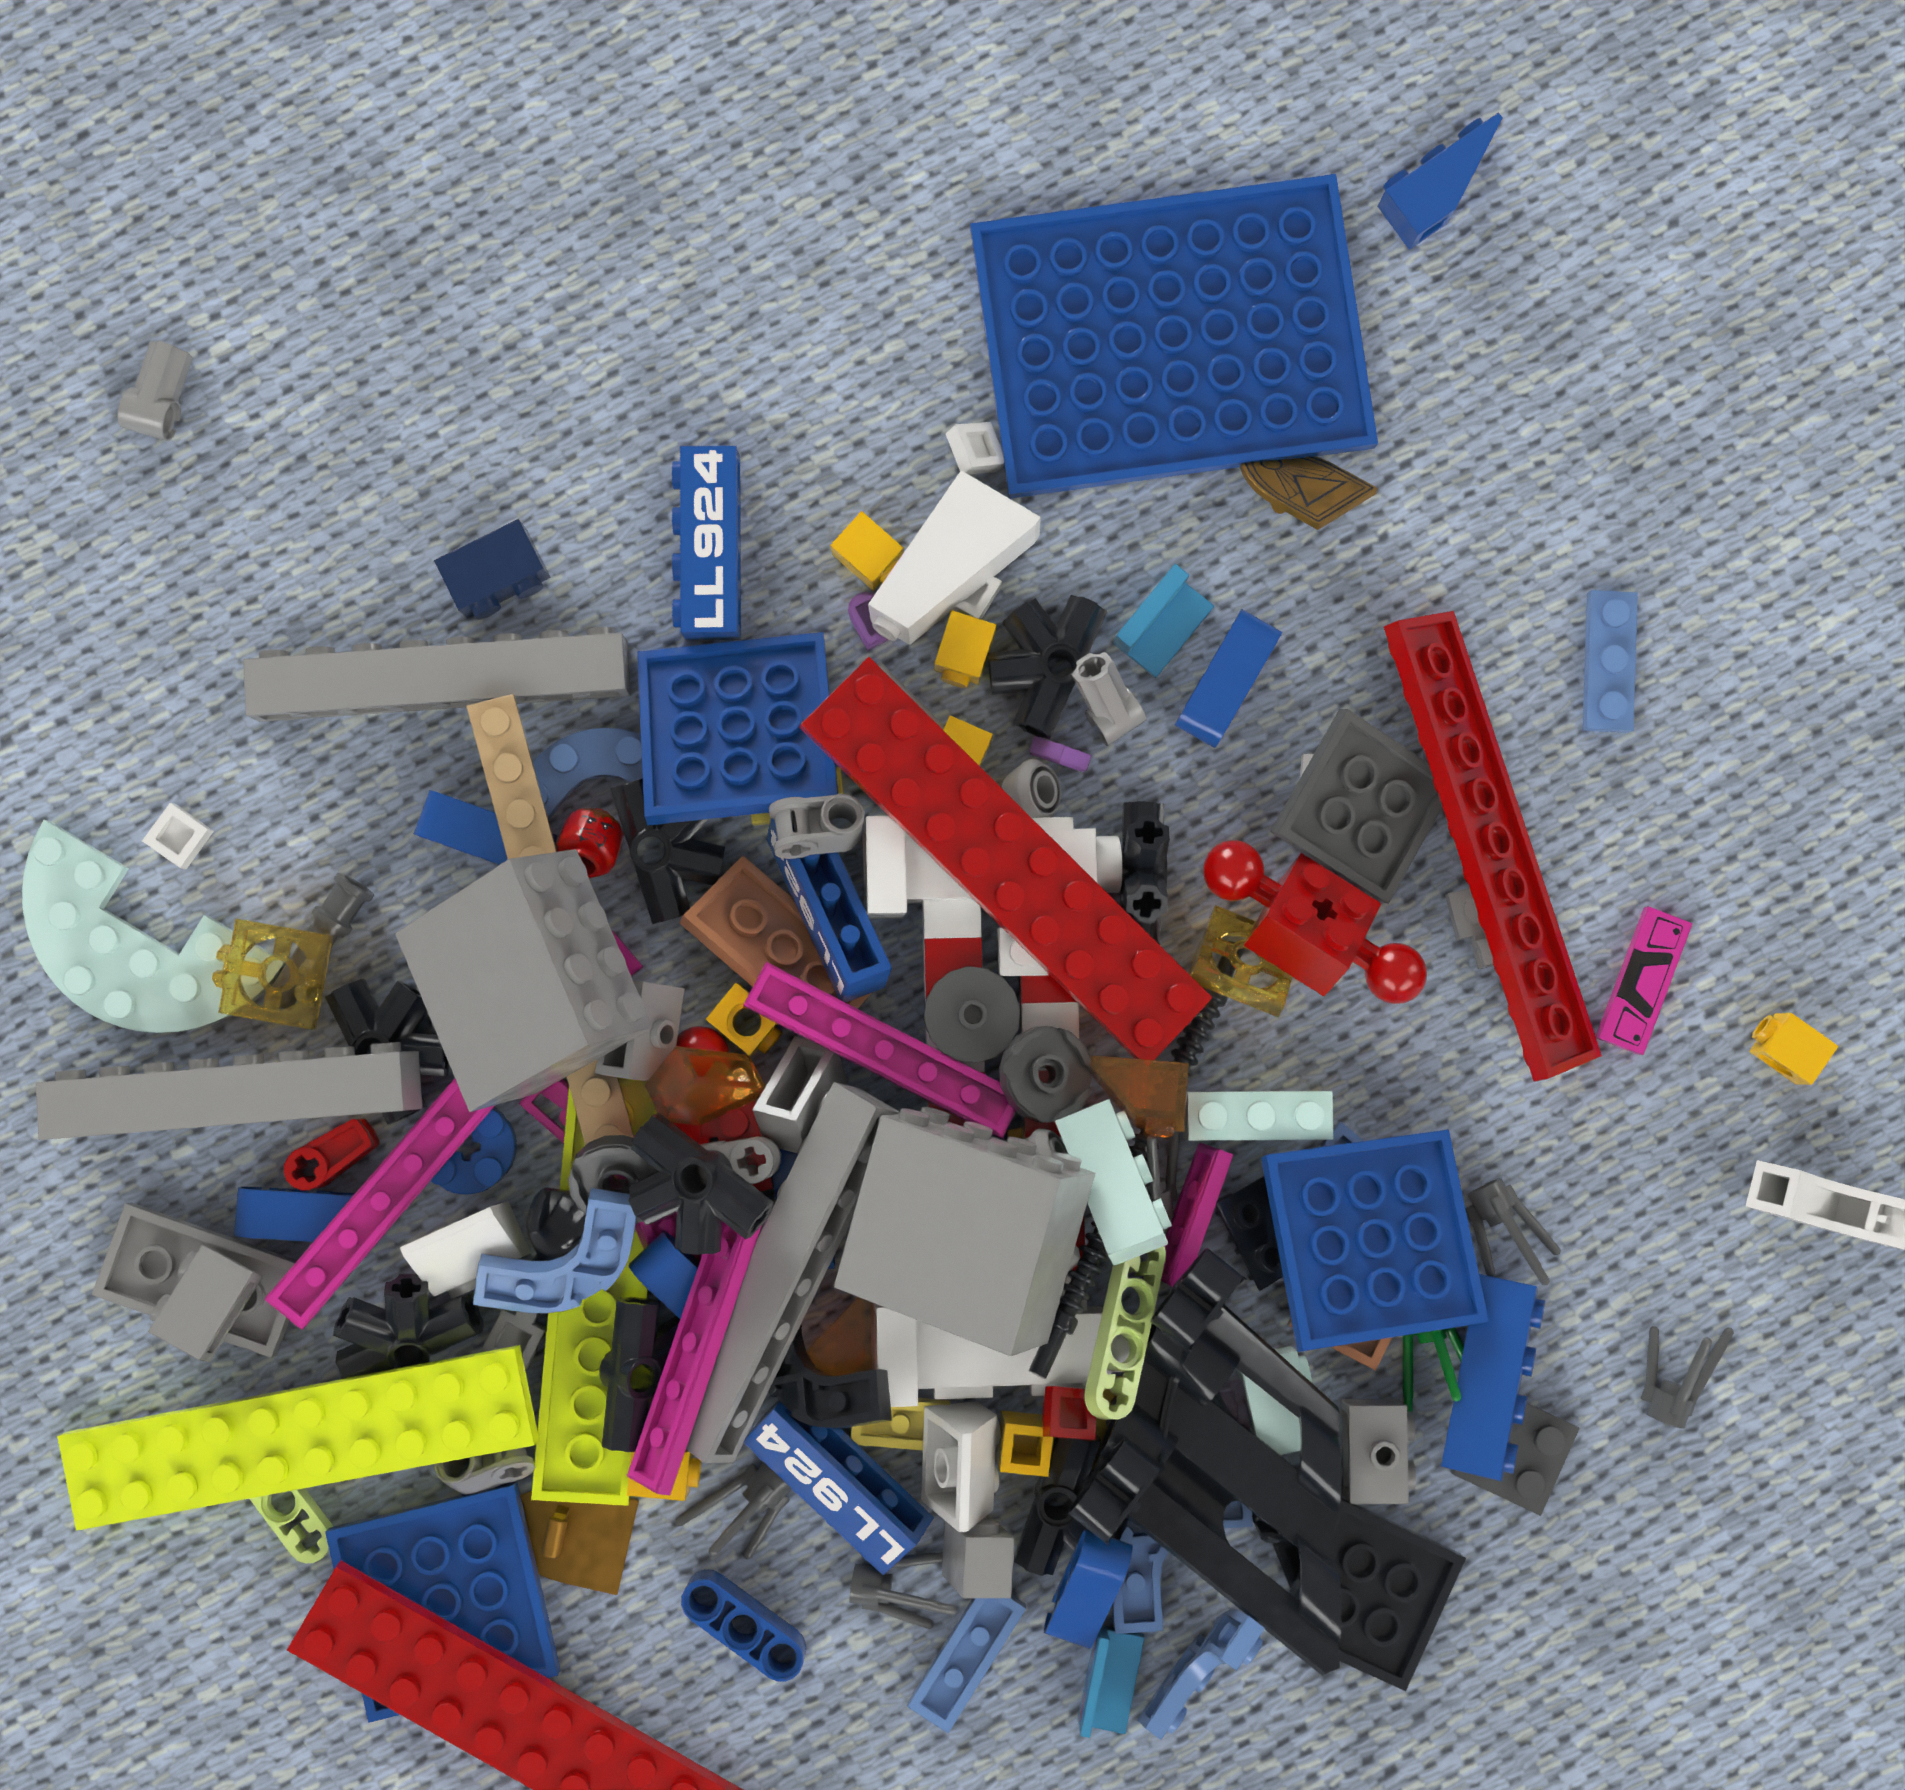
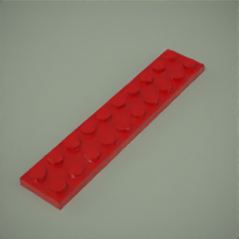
M1454 611L1397 620L1384 626V630L1388 639L1389 652L1395 661L1403 685V694L1410 706L1418 730V740L1425 751L1431 769L1433 785L1439 794L1448 821V830L1454 839L1463 866V876L1469 884L1478 912V921L1484 930L1493 957V966L1499 975L1508 1002V1012L1514 1021L1523 1048L1524 1060L1529 1066L1534 1082L1552 1078L1599 1058L1602 1054Z
M869 656L800 724L799 728L1142 1067H1149L1213 998Z
M342 1560L335 1567L287 1648V1651L532 1790H743Z

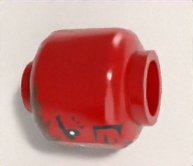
M581 808L572 812L566 819L557 841L556 850L560 852L576 849L586 867L589 879L609 873L615 866L624 842V832L621 824L607 811L599 808Z

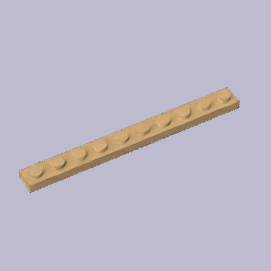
M514 694L467 705L507 858L557 852ZM597 1060L567 1076L585 1145L588 1142L609 1135H626L634 1138L618 1077L595 1074Z

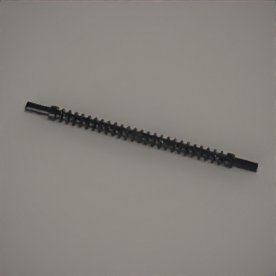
M1228 941L1210 981H1205L1202 984V987L1213 998L1191 1020L1190 1025H1187L1182 1030L1185 1036L1176 1039L1179 1049L1171 1050L1174 1060L1165 1063L1168 1072L1160 1074V1079L1163 1083L1154 1087L1157 1096L1148 1099L1152 1107L1151 1109L1143 1110L1146 1120L1137 1123L1140 1133H1134L1135 1138L1132 1140L1135 1143L1133 1146H1129L1133 1157L1143 1154L1145 1161L1148 1163L1147 1137L1154 1135L1157 1139L1165 1136L1161 1129L1163 1126L1170 1125V1120L1167 1116L1176 1112L1173 1103L1182 1100L1178 1092L1187 1088L1184 1079L1193 1076L1190 1066L1198 1064V1059L1195 1055L1204 1052L1201 1042L1209 1041L1210 1038L1206 1032L1215 1028L1212 1019L1220 1017L1218 1007L1225 1006L1230 996L1227 987L1245 951V948L1237 942ZM1094 1220L1091 1222L1092 1227H1094L1093 1233L1085 1234L1088 1240L1087 1246L1081 1245L1079 1247L1083 1255L1077 1263V1268L1075 1271L1071 1270L1068 1273L1071 1281L1069 1284H1064L1063 1290H1065V1294L1060 1298L1048 1343L1039 1346L1028 1370L1043 1379L1047 1378L1066 1335H1072L1078 1325V1320L1075 1318L1076 1313L1084 1311L1080 1304L1082 1300H1089L1090 1298L1086 1292L1088 1287L1096 1286L1092 1278L1094 1274L1100 1275L1102 1272L1098 1267L1099 1263L1107 1261V1257L1104 1255L1106 1249Z

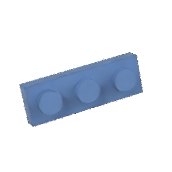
M1591 590L1587 593L1583 731L1618 733L1634 731L1638 592Z
M1011 1595V1598H972L908 1700L907 1707L946 1733H949L1025 1612L1026 1604Z

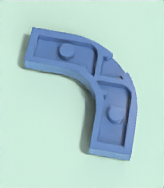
M594 728L570 734L545 749L533 761L548 820L551 819L568 796L586 781L602 776L621 778L627 782L642 779L641 734L617 728Z
M591 1188L582 1237L579 1244L567 1255L551 1261H526L481 1254L473 1305L525 1313H554L579 1307L583 1299L594 1295L601 1289L606 1291L622 1273L631 1251L637 1217L634 1215L628 1201L630 1194Z
M1240 1501L1231 1502L1224 1512V1528L1253 1527L1252 1511ZM1127 1519L1119 1533L1121 1541L1132 1544L1133 1550L1125 1579L1112 1604L1115 1634L1163 1631L1160 1580L1162 1564L1168 1551Z
M1238 1609L1228 1610L1218 1616L1208 1636L1205 1638L1199 1634L1188 1646L1137 1720L1145 1729L1160 1740H1162L1167 1731L1170 1734L1175 1732L1186 1716L1187 1708L1184 1705L1195 1690L1200 1692L1208 1684L1214 1669L1220 1664H1227L1236 1671L1242 1663L1248 1665L1256 1657L1262 1646L1263 1640L1260 1638V1635L1265 1628Z

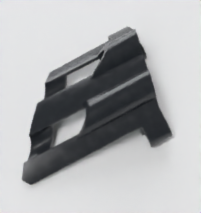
M1205 1248L1174 1283L1169 1295L1150 1320L1152 1325L1132 1411L1124 1418L1110 1421L1099 1449V1458L1094 1471L1072 1503L1068 1514L1106 1545H1109L1111 1536L1124 1519L1128 1518L1241 1611L1262 1625L1267 1632L1320 1675L1324 1676L1340 1668L1339 1641L1342 1623V1599L1335 1553V1517L1340 1506L1342 1477L1338 1439L1339 1407L1225 1305V1302L1234 1290L1247 1279L1209 1248ZM1235 1368L1299 1418L1301 1446L1298 1469L1237 1421L1227 1408L1219 1391L1232 1375ZM1240 1501L1298 1548L1300 1557L1299 1600L1230 1546L1224 1531L1223 1517L1226 1507L1231 1502Z

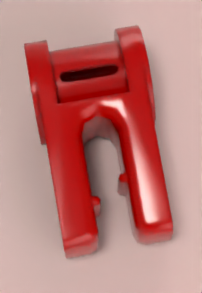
M351 1119L294 1150L284 1163L285 1178L292 1187L299 1190L320 1189L329 1185L380 1145V1140L366 1119ZM306 1160L318 1161L319 1166L314 1169L315 1176L305 1177L303 1170L308 1167Z

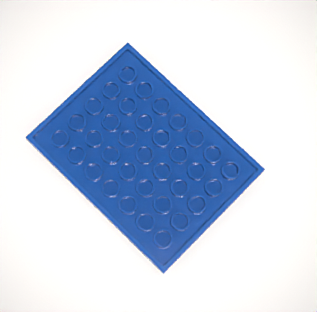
M1336 174L970 223L1009 499L1240 467L1241 463L1324 456L1375 449L1378 445Z

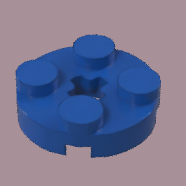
M494 1107L471 1133L472 1140L480 1142V1151L472 1153L471 1160L463 1159V1152L456 1151L431 1182L440 1185L449 1192L463 1195L486 1191L500 1182L513 1166L517 1153L516 1134L513 1126L504 1114Z

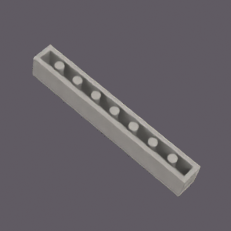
M593 627L587 629V635L569 636L568 631L564 630L543 631L540 633L539 639L522 640V635L504 633L494 635L493 642L475 643V638L451 637L446 639L447 645L428 646V641L406 640L399 643L400 648L382 649V646L376 643H361L353 645V651L337 653H335V648L316 646L306 648V655L288 656V651L263 650L259 652V658L243 659L246 716L258 722L467 708V705L514 694L517 704L631 696L628 641L622 633H615V628Z
M395 1042L371 1044V1054L355 1055V1046L325 1048V1058L309 1059V1050L279 1052V1062L264 1063V1054L233 1056L234 1066L219 1067V1058L188 1060L189 1070L174 1071V1062L144 1064V1073L130 1074V1066L99 1068L100 1077L86 1078L85 1069L56 1071L55 1081L36 1082L38 1139H61L422 1109L419 1051H401V1043Z
M833 1082L829 1092L820 1103L819 1113L808 1136L803 1139L799 1146L797 1159L787 1179L778 1190L777 1200L772 1208V1212L760 1229L686 1450L703 1463H734L852 1220L880 1117L882 1115L900 1114L896 1109L860 1088Z

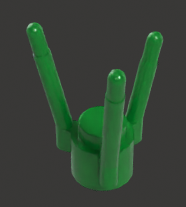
M1456 1327L1404 1335L1403 1403L1407 1405V1411L1413 1412V1335H1417L1419 1344L1434 1342L1451 1397L1454 1401H1460L1461 1393L1444 1340L1449 1337L1461 1362L1464 1344Z

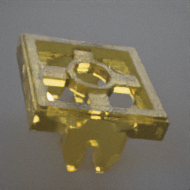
M1215 905L1209 916L1205 932L1192 958L1188 974L1206 989L1279 1017L1286 1003L1292 976L1257 955L1260 959V964L1248 965L1242 962L1236 952L1239 949H1248L1243 944L1256 921ZM1228 936H1241L1245 937L1246 939H1241L1235 943H1231L1221 938ZM1212 952L1229 958L1231 964L1236 969L1234 978L1220 972L1215 964ZM1264 972L1274 976L1271 985L1266 988H1258L1249 984L1251 975Z
M235 919L231 944H224L216 954V959L224 962L222 970L215 971L212 975L215 986L222 988L218 1013L310 1030L316 1029L334 935L245 919ZM276 938L273 955L266 958L262 963L244 960L246 954L256 944L267 939ZM292 942L307 957L300 965L299 970L296 964L289 958ZM276 960L285 962L290 969L289 981L280 988L271 986L266 979L267 967ZM241 975L259 979L261 986L266 990L263 1007L257 1005L246 994L241 982ZM294 985H299L295 988L294 992L298 1002L285 1009H280L282 993L290 990Z

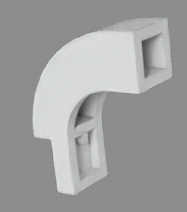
M1757 1160L1746 1207L1838 1234L1905 1250V1199L1856 1188L1801 1170Z

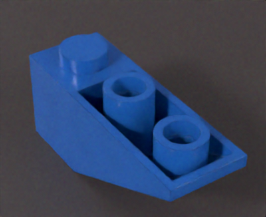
M1499 112L1485 122L1481 118L1472 121L1458 134V141L1447 148L1443 143L1439 144L1421 159L1422 165L1411 173H1408L1406 169L1401 170L1384 184L1385 192L1377 207L1409 250L1448 223L1503 118Z

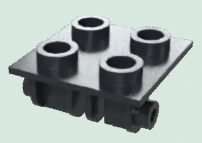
M1262 1176L1233 1194L1228 1193L1218 1198L1215 1206L1217 1209L1215 1211L1216 1216H1221L1230 1234L1228 1236L1229 1241L1234 1242L1237 1247L1234 1249L1236 1255H1241L1249 1271L1247 1276L1249 1280H1254L1259 1291L1283 1277L1265 1177Z

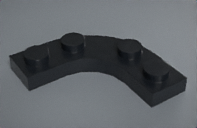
M800 1325L768 1391L770 1396L777 1397L792 1412L791 1416L816 1427L849 1428L891 1421L887 1370L873 1369L840 1376L826 1374L818 1369L808 1356L802 1336V1325Z

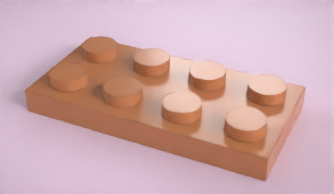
M744 855L682 916L679 924L752 987L765 963L768 962L838 999L793 898ZM873 993L846 1003L859 1009Z

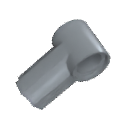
M150 341L135 387L128 388L120 400L117 416L120 427L165 441H170L174 437L176 430L172 429L174 421H179L181 417V405L178 401L193 357L188 352L168 343Z
M1106 652L1101 654L1089 653L1076 662L1077 666L1072 676L1087 704L1088 709L1085 710V715L1092 727L1098 726L1102 732L1098 736L1106 746H1109L1147 721L1141 705L1132 692L1124 685L1113 660Z

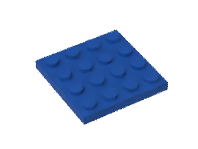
M823 632L637 651L644 817L647 825L769 813L768 808L770 804L783 798H810L838 794L836 763L799 728L800 724L830 695Z
M1449 1129L1269 1154L1261 1157L1297 1352L1489 1322Z
M517 1481L472 1495H459L330 1527L325 1531L333 1569L342 1560L547 1678L558 1676L561 1671ZM362 1693L368 1723L400 1715Z

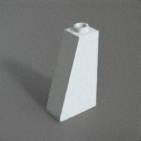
M961 470L869 602L868 607L873 628L888 640L896 641L899 638L911 645L949 614L951 610H954L957 604L962 600L965 601L982 587L989 578L998 574L1031 547L1040 536L1041 517Z

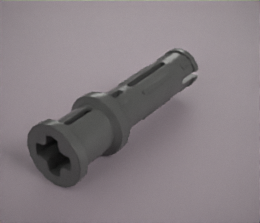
M336 874L334 877L336 885L322 906H315L312 911L311 919L314 921L271 988L265 993V996L270 1001H273L274 998L277 999L274 1004L290 1011L294 1008L295 1002L338 937L344 938L345 935L350 934L352 930L350 923L364 902H370L375 896L367 887L345 874Z

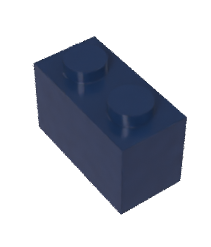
M519 518L434 560L458 611L467 619L475 616L477 620L487 618L501 609V602L517 595L518 599L532 596L543 588V581L551 578L528 530Z

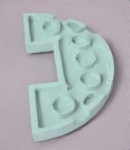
M43 820L32 842L24 869L22 907L25 927L36 957L48 977L64 995L89 1014L113 1025L142 1032L169 1033L201 1029L219 1023V1021L255 1002L272 986L286 965L285 961L206 915H203L181 953H177L104 909L129 868L54 823Z

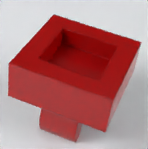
M1045 1386L1042 1436L1095 1440L1096 1417L1087 1409L1085 1389Z

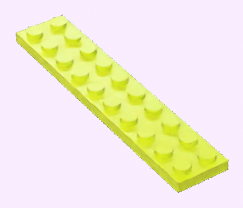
M619 1078L634 1135L652 1115L664 1113L666 1083ZM569 1087L560 1189L570 1191L568 1181L576 1154L585 1146ZM636 1229L634 1230L631 1251L626 1266L611 1287L606 1291L601 1289L594 1295L583 1299L579 1307L548 1313L538 1420L540 1441L536 1443L531 1500L629 1505L630 1496H627L629 1477H627L630 1468L631 1452L611 1451L602 1447L608 1388L600 1380L599 1369L605 1355L612 1350L617 1300H620V1297L647 1299L648 1289L638 1280L628 1266L644 1250Z
M520 1345L67 1431L57 1436L76 1531L534 1446L540 1441Z

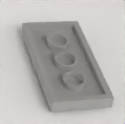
M132 1202L126 1203L92 1295L151 1316L155 1305L165 1294L171 1295L181 1278L177 1276V1272L186 1256L191 1251L198 1252L203 1244L263 1276L224 1341L270 1358L277 1356L290 1320L264 1299L297 1260Z

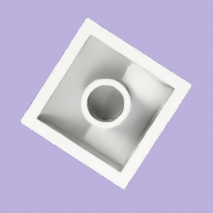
M509 1201L488 1207L400 1247L403 1257L422 1281L428 1282L431 1294L435 1297L448 1291L451 1299L475 1289V1278H477L481 1254L519 1259L531 1253Z
M977 1401L924 1406L921 1501L958 1532L969 1531L993 1511L994 1493L997 1492L999 1487V1475L995 1466V1450L1001 1438L1000 1424L997 1415Z

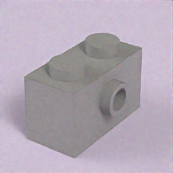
M633 980L638 994L645 1004L646 1012L653 1028L597 1059L595 1074L670 1084L685 988Z
M794 1036L753 1108L762 1137L773 1140L779 1149L798 1153L801 1142L808 1136L819 1113L820 1103L829 1092L833 1082L847 1084V1078L839 1055L808 1039Z
M202 1244L198 1252L191 1251L180 1265L177 1276L181 1279L172 1294L163 1295L155 1305L150 1316V1320L154 1321L148 1332L200 1361L211 1362L263 1276Z
M1341 1399L1343 1497L1350 1504H1409V1490H1414L1416 1486L1415 1464L1413 1460H1408V1441H1414L1415 1438L1413 1412L1407 1411V1405L1399 1399Z
M988 1515L966 1532H958L945 1521L943 1577L962 1598H1011L1014 1537L998 1521L988 1517Z

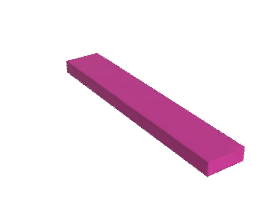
M768 962L762 968L743 1005L967 1122L978 1123L993 1129L992 1135L1000 1139L1004 1137L1016 1112L1009 1105L1001 1089L1000 1082Z
M454 1078L264 1300L303 1330L495 1105L469 1112L457 1081Z
M722 1221L721 1251L715 1254H702L627 1477L656 1494H671L761 1227L752 1237L744 1239Z

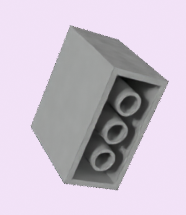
M576 849L508 859L395 933L469 1112L537 1094L653 1028L646 1012L645 1004L638 994L626 966L625 958L607 922L605 911L598 901L587 875L586 867Z
M922 1107L921 1112L902 1108L900 1114L882 1115L876 1131L834 1288L1008 1356L1047 1344L1096 1173L1080 1168L1082 1160L1071 1155L1053 1152L1051 1158L1035 1153L1037 1145L1033 1142L1016 1137H1008L1006 1142L991 1137L993 1129L973 1122H965L964 1126L948 1122L950 1114L938 1109Z

